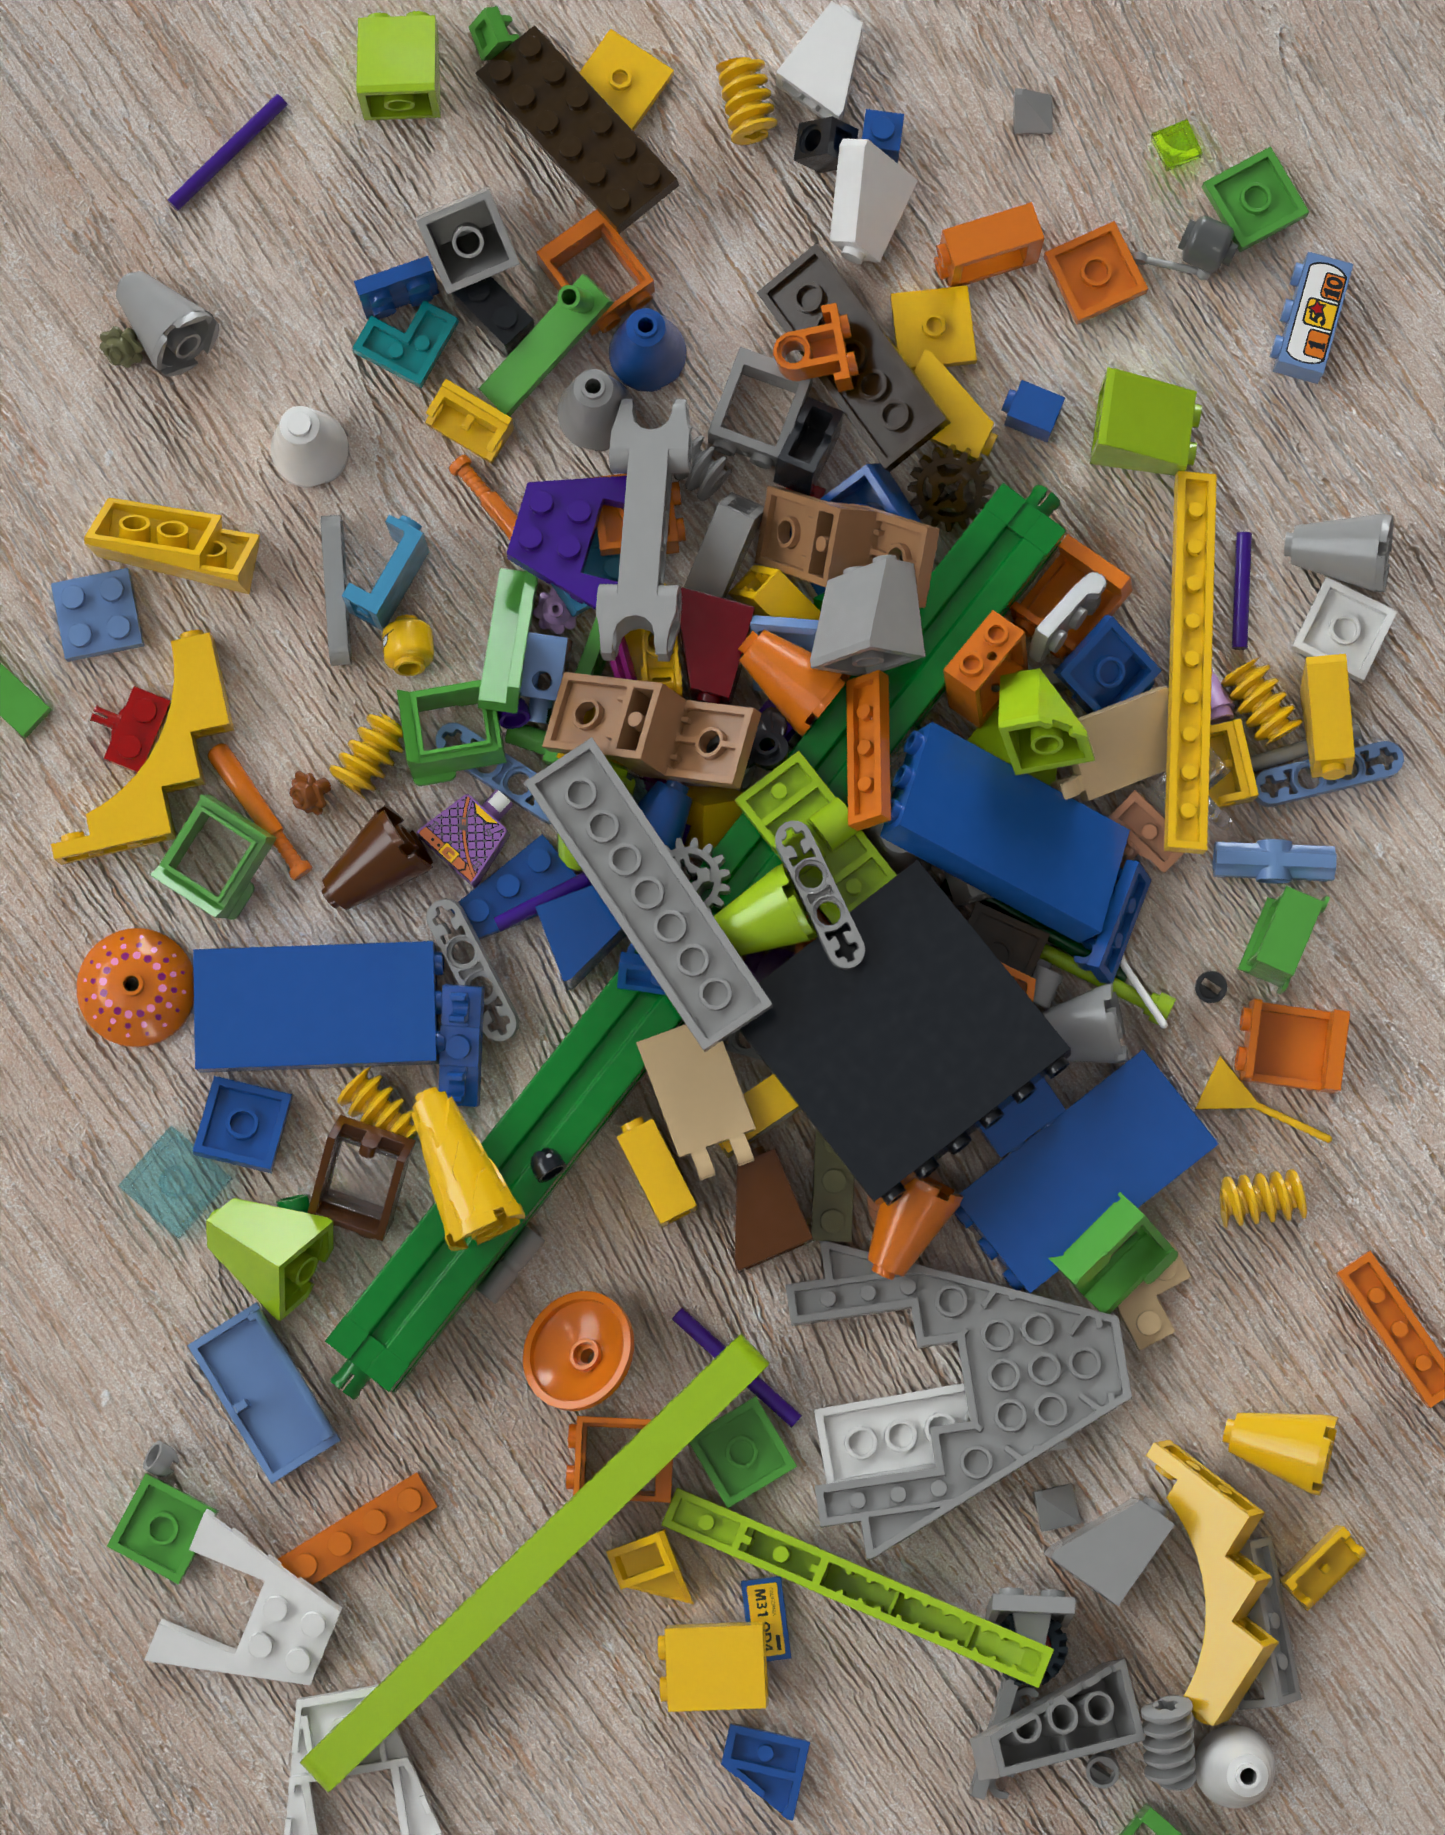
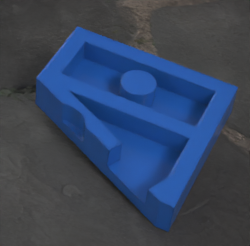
M730 1723L721 1765L779 1811L783 1817L793 1821L810 1741Z

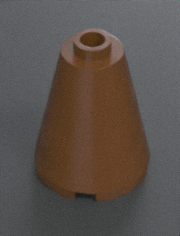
M384 805L376 811L322 879L325 888L321 892L333 908L337 909L341 906L343 909L349 910L413 880L433 868L431 865L433 860L427 848L413 830L409 832L400 824L404 819L391 807Z

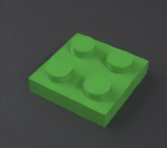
M1271 146L1203 182L1202 185L1203 191L1222 223L1233 228V242L1238 244L1237 249L1239 252L1306 218L1309 214V210Z
M756 1396L708 1424L689 1443L727 1509L797 1467Z
M145 1473L107 1547L174 1583L181 1584L197 1554L189 1549L206 1509H209L215 1513L216 1517L219 1510L159 1478Z

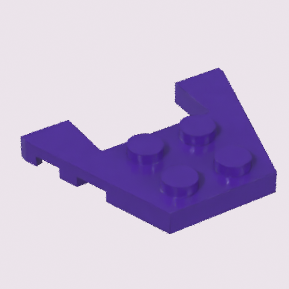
M627 476L528 482L506 553L507 559L550 585L552 583L564 590L577 602L585 603L596 610L599 584H618V581L584 574L583 572L603 505L624 509Z

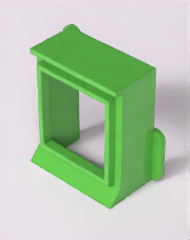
M481 680L412 692L397 690L406 759L413 781L417 786L450 782L455 779L456 771L507 763L502 729L496 710L482 709L487 740L424 751L419 712L452 706L462 707L478 704Z
M201 794L200 800L161 863L150 875L211 916L234 920L238 918L252 896L255 887L251 879L277 838L214 796ZM209 817H212L251 843L219 896L176 869Z
M1288 886L1285 887L1284 892L1276 899L1267 897L1238 970L1278 986L1277 994L1281 995L1284 993L1291 977L1294 976L1316 920L1326 909L1330 897L1325 896L1319 900Z
M1121 1192L1117 1194L1121 1199L1117 1203L1114 1202L1063 1253V1256L1048 1258L1095 1308L1107 1314H1111L1143 1281L1146 1284L1154 1282L1178 1256V1252L1151 1221ZM1136 1231V1233L1112 1257H1110Z

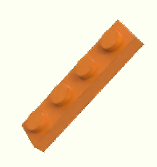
M881 670L846 681L848 826L856 831L891 820L889 676Z
M1371 1250L1336 1272V1276L1425 1406L1432 1408L1445 1399V1358Z
M416 1472L284 1554L278 1560L282 1562L281 1565L297 1578L301 1576L311 1585H314L439 1506L420 1474Z

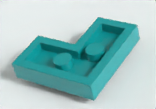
M424 300L405 333L370 316L352 350L354 354L422 389L456 329L459 320L457 317Z

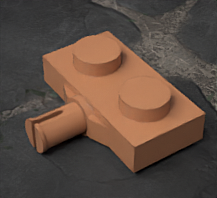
M1134 790L1108 817L1130 830L1123 857L1126 854L1128 856L1120 864L1122 870L1126 860H1134L1140 855L1151 860L1163 873H1166L1184 854L1182 852L1164 851L1165 817L1137 790Z

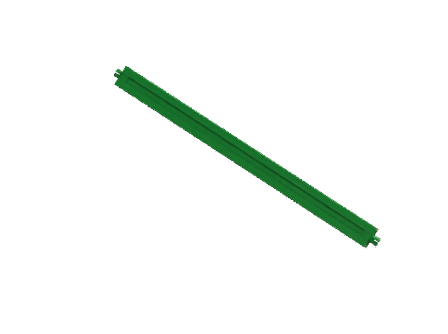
M1002 483L932 572L925 608H919L925 657L883 671L889 676L890 763L903 748L908 736L918 729L946 693L943 669L992 610L1004 618L1010 612L1011 605L1021 598L1059 550L1058 545L1061 543L1066 530L1049 517L1060 506V500L1051 492L1039 506L1046 497V492L1048 491L1046 487L1039 484L1034 486L1030 495L1024 499L1006 484ZM851 675V676L848 678V680H851V679L856 678V677H859V676H853V675ZM845 683L823 713L792 749L787 759L800 751L834 796L838 797L848 807L847 695ZM744 813L739 816L720 840L711 856L714 858L723 855L725 863L719 870L726 869L731 874V878L722 881L723 884L730 887L731 893L728 895L720 894L719 898L727 906L773 868L782 864L781 860ZM703 862L702 865L699 867H707L708 869H710V867L705 862ZM707 889L700 897L703 902L709 897L712 889ZM713 906L711 908L712 915L714 916L722 909ZM618 971L615 973L481 1143L486 1154L501 1173L517 1203L521 1204L525 1213V1219H519L520 1224L479 1245L471 1236L464 1238L468 1248L452 1251L445 1240L444 1226L436 1202H434L325 1340L327 1344L347 1359L339 1371L331 1377L330 1382L338 1389H343L354 1375L353 1379L342 1391L353 1400L358 1398L361 1390L371 1378L388 1392H397L512 1243L646 1075L647 1070L636 1042L685 1025V1022L667 995L617 988ZM543 1148L554 1149L561 1155L567 1167L555 1178L539 1183L530 1166L531 1158L536 1151H542Z

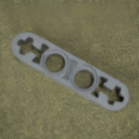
M341 515L321 516L331 666L351 665L352 650L349 611L342 598V594L347 587L343 520Z
M792 820L785 822L779 827L775 835L776 850L830 962L839 969H853L860 964L865 955L864 942L809 828L800 821ZM792 829L794 834L802 833L804 835V839L800 841V848L805 855L809 850L814 854V857L801 860L795 867L790 862L791 859H797L798 857L792 846L784 847L782 841L787 837L786 831ZM805 866H816L822 872L823 879L818 887L807 888L800 882L799 872ZM830 902L837 905L840 910V919L837 923L824 925L819 921L817 909L821 904ZM844 924H847L850 930L842 933L845 942L848 945L855 943L857 946V950L852 954L854 960L850 962L845 957L837 958L835 952L840 948L836 936L830 941L825 936V933L835 932Z
M445 898L435 901L427 911L426 920L458 984L472 986V982L476 977L484 976L492 982L493 991L488 998L484 999V1005L492 1003L499 997L502 1004L495 1006V1009L500 1017L507 1015L510 1019V1023L506 1025L507 1033L503 1034L501 1029L493 1030L491 1028V1023L495 1021V1016L491 1009L483 1013L484 1034L493 1041L501 1042L511 1038L519 1028L518 1014L464 909L459 902L453 899ZM443 906L445 910L453 909L455 916L451 918V923L455 931L463 926L466 934L457 935L446 942L444 935L451 934V931L446 923L438 924L436 921V917L440 915L439 907ZM459 941H467L474 948V957L469 963H460L454 957L453 948Z

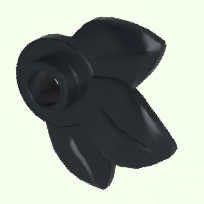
M768 707L761 714L746 769L756 765L763 770L773 771L786 761L789 755V745L784 737L788 728L787 721L780 711L774 707ZM774 747L770 751H763L766 748Z

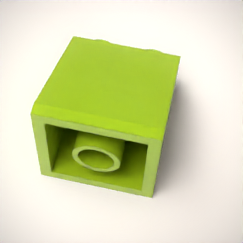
M412 11L407 13L406 16H390L389 14L378 12L369 14L364 18H358L356 91L364 120L441 118L439 36L435 15H429L423 11Z
M1107 367L1099 389L1090 464L1173 476L1178 471H1185L1187 465L1193 466L1197 442H1190L1192 427H1199L1202 405L1195 404L1197 391Z

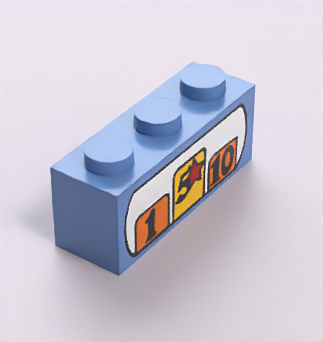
M1309 251L1302 264L1295 263L1289 285L1296 287L1292 300L1286 298L1279 320L1286 323L1282 336H1275L1269 356L1276 359L1273 372L1318 384L1325 371L1354 264Z

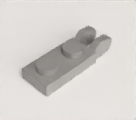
M1098 572L1088 573V575H1085L1074 585L1036 627L1027 653L1029 657L1040 663L1050 651L1058 652L1067 638V632L1071 628L1077 630L1087 615H1093L1100 605L1101 594L1107 585L1105 576Z

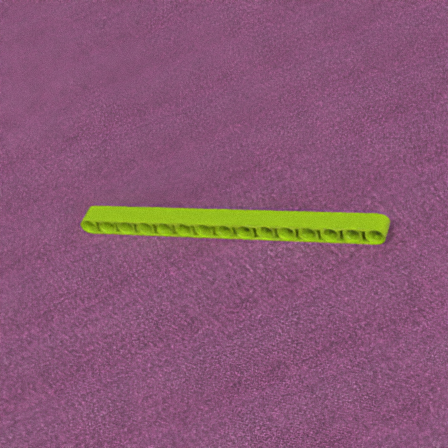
M742 1333L735 1338L299 1763L329 1793L724 1410L770 1362Z

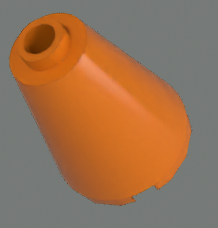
M765 629L760 635L752 631L738 648L744 654L739 660L740 663L785 717L791 727L801 736L811 727L812 721L823 713L844 686L845 681L851 676L811 668L810 658L812 652Z
M929 1176L923 1180L915 1177L904 1186L907 1192L900 1199L889 1206L885 1202L879 1205L867 1258L874 1264L871 1270L890 1280H893L895 1275L905 1276L961 1205L963 1195L953 1194L954 1189Z

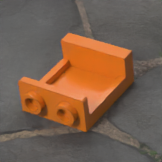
M1069 534L1058 545L1060 555L1020 604L1015 601L1010 607L1014 620L1013 624L1025 631V635L1031 638L1036 627L1085 575L1098 572L1105 576L1107 585L1101 594V602L1098 609H1096L1093 615H1087L1077 630L1071 628L1067 632V638L1058 652L1050 651L1051 654L1059 659L1067 657L1105 615L1113 616L1133 591L1130 576Z
M1254 998L1249 1002V1007L1242 1008L1239 1029L1246 1032L1244 1047L1238 1046L1235 1056L1234 1068L1235 1070H1240L1239 1080L1330 1094L1341 1091L1350 1011L1334 1009L1329 1012L1266 1003L1262 999Z

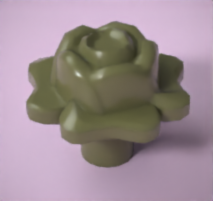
M113 326L110 331L100 334L102 343L99 348L112 365H122L125 368H130L133 363H141L143 360V355L141 354L143 346L137 341V335L133 329L126 328L122 332L119 327Z

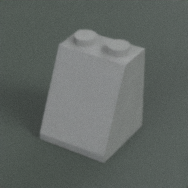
M489 186L419 215L416 218L417 225L447 294L520 264Z
M881 555L873 558V563L869 565L846 568L843 570V575L827 580L810 658L811 668L862 676L876 670L883 672L925 657L914 563L897 560L895 555Z
M1145 1497L1143 1501L1131 1498L1049 1546L1044 1555L1106 1600L1119 1606L1175 1524L1167 1519L1170 1511L1152 1498Z

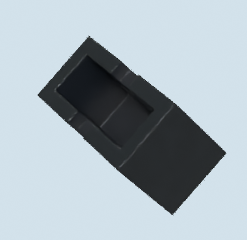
M492 276L452 292L455 306L486 334V337L506 358L535 327L534 319Z
M807 398L796 420L795 427L791 434H789L777 458L774 483L810 496L840 436L844 411L813 398Z

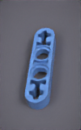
M458 723L443 725L436 735V746L438 749L447 747V742L444 739L447 734L453 737L457 732L461 734L460 740L462 744L485 741V739ZM505 753L507 763L498 764L491 773H482L476 768L464 770L493 790H499L510 801L541 821L551 824L536 800H534V805L527 803L533 798L529 790L522 795H516L509 790L508 782L513 775L524 774L531 778L537 773Z
M1381 741L1354 748V763L1357 767L1356 777L1351 780L1342 778L1326 780L1323 777H1319L1318 786L1314 789L1303 788L1298 782L1299 771L1304 768H1310L1309 759L1262 771L1255 778L1259 793L1255 801L1265 807H1274L1388 779L1402 768L1404 755L1401 748L1390 741ZM1380 750H1384L1386 756H1393L1394 761L1389 765V770H1385L1383 764H1377L1367 769L1371 775H1365V762L1375 760L1380 755ZM1360 754H1366L1365 762ZM1284 773H1290L1289 782L1295 794H1289V786L1278 789L1275 792V798H1271L1268 792H1261L1260 788L1266 783L1265 778H1270L1272 784H1278L1287 779Z

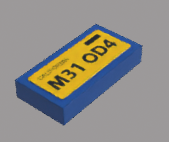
M774 1576L742 1580L741 1588L746 1622L765 1621L767 1662L791 1659L782 1578Z

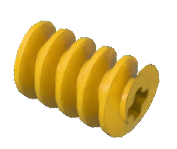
M736 57L716 65V70L720 73L718 76L719 85L723 87L721 91L722 99L727 102L725 104V113L730 117L728 119V128L733 131L731 142L734 144L751 145L760 142L768 137V130L777 126V119L765 118V115L774 111V105L762 103L763 100L771 96V90L759 88V86L768 82L767 75L755 73L765 67V63L761 59Z
M1258 657L1228 674L1221 684L1223 687L1236 686L1229 696L1232 701L1244 699L1237 711L1239 714L1252 713L1245 724L1249 728L1260 726L1259 730L1254 734L1255 741L1269 740L1265 745L1267 746L1298 728L1303 723V720L1300 718L1289 721L1287 717L1295 707L1294 705L1280 706L1281 701L1287 694L1285 691L1273 694L1271 690L1279 680L1277 678L1264 679L1263 676L1271 667L1269 664L1257 667L1255 663L1260 658Z
M379 712L381 717L373 714H368L366 717L372 729L365 727L357 729V733L363 742L353 739L348 741V746L353 755L340 752L338 758L344 767L336 765L329 767L330 773L336 780L363 799L365 797L361 793L362 789L373 792L377 789L370 780L371 776L382 779L386 776L379 765L383 763L394 766L395 762L389 755L390 750L398 753L405 751L398 742L399 738H403L402 726Z
M372 1066L357 1075L340 1093L337 1102L341 1106L352 1103L348 1111L352 1118L363 1114L360 1122L410 1139L418 1135L415 1125L412 1126L410 1124L412 1120L411 1113L414 1111L410 1110L401 1114L399 1110L404 1100L402 1098L393 1102L388 1100L393 1088L390 1086L383 1090L378 1089L383 1077L381 1075L370 1079L367 1077Z
M1294 1169L1287 1170L1284 1180L1278 1171H1273L1269 1176L1268 1182L1262 1173H1256L1252 1184L1246 1174L1239 1176L1237 1185H1235L1230 1176L1223 1177L1219 1193L1221 1219L1225 1228H1227L1229 1217L1234 1215L1238 1226H1243L1246 1214H1250L1254 1224H1259L1262 1212H1266L1271 1223L1275 1222L1278 1210H1282L1286 1221L1292 1219L1293 1209L1298 1208L1302 1219L1307 1217L1305 1190L1302 1181Z

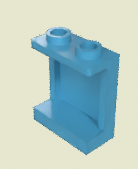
M389 515L385 521L391 538L399 544L371 593L349 582L342 594L350 614L381 631L388 625L430 552L425 535L420 531L422 526L404 515H401L399 519Z

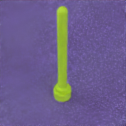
M1045 944L1040 959L1097 987L1106 984L1099 982L1091 970L1085 971L1079 968L1073 960L1074 957ZM1114 978L1113 992H1116L1117 997L1144 1009L1143 1014L1149 1016L1148 1021L1160 1026L1135 988ZM1155 992L1152 995L1149 994L1166 1020L1176 998L1164 992H1161L1160 995Z

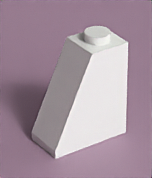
M831 1L776 72V86L820 118L833 116L843 121L862 36L863 22L860 21L859 15L846 5L840 7Z
M842 139L840 143L830 242L842 250V257L855 264H862L863 261H881L918 181L868 139Z

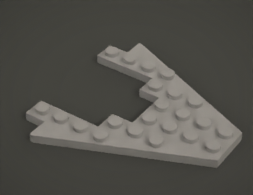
M820 1241L825 1279L785 1285L792 1326L912 1309L917 1348L958 1342L970 1421L930 1427L936 1468L814 1486L820 1527L861 1522L867 1560L875 1559L1132 1399L1119 1316L918 1264H913L905 1276L895 1275L894 1279L890 1280L871 1270L874 1264L867 1259L868 1251L829 1241Z

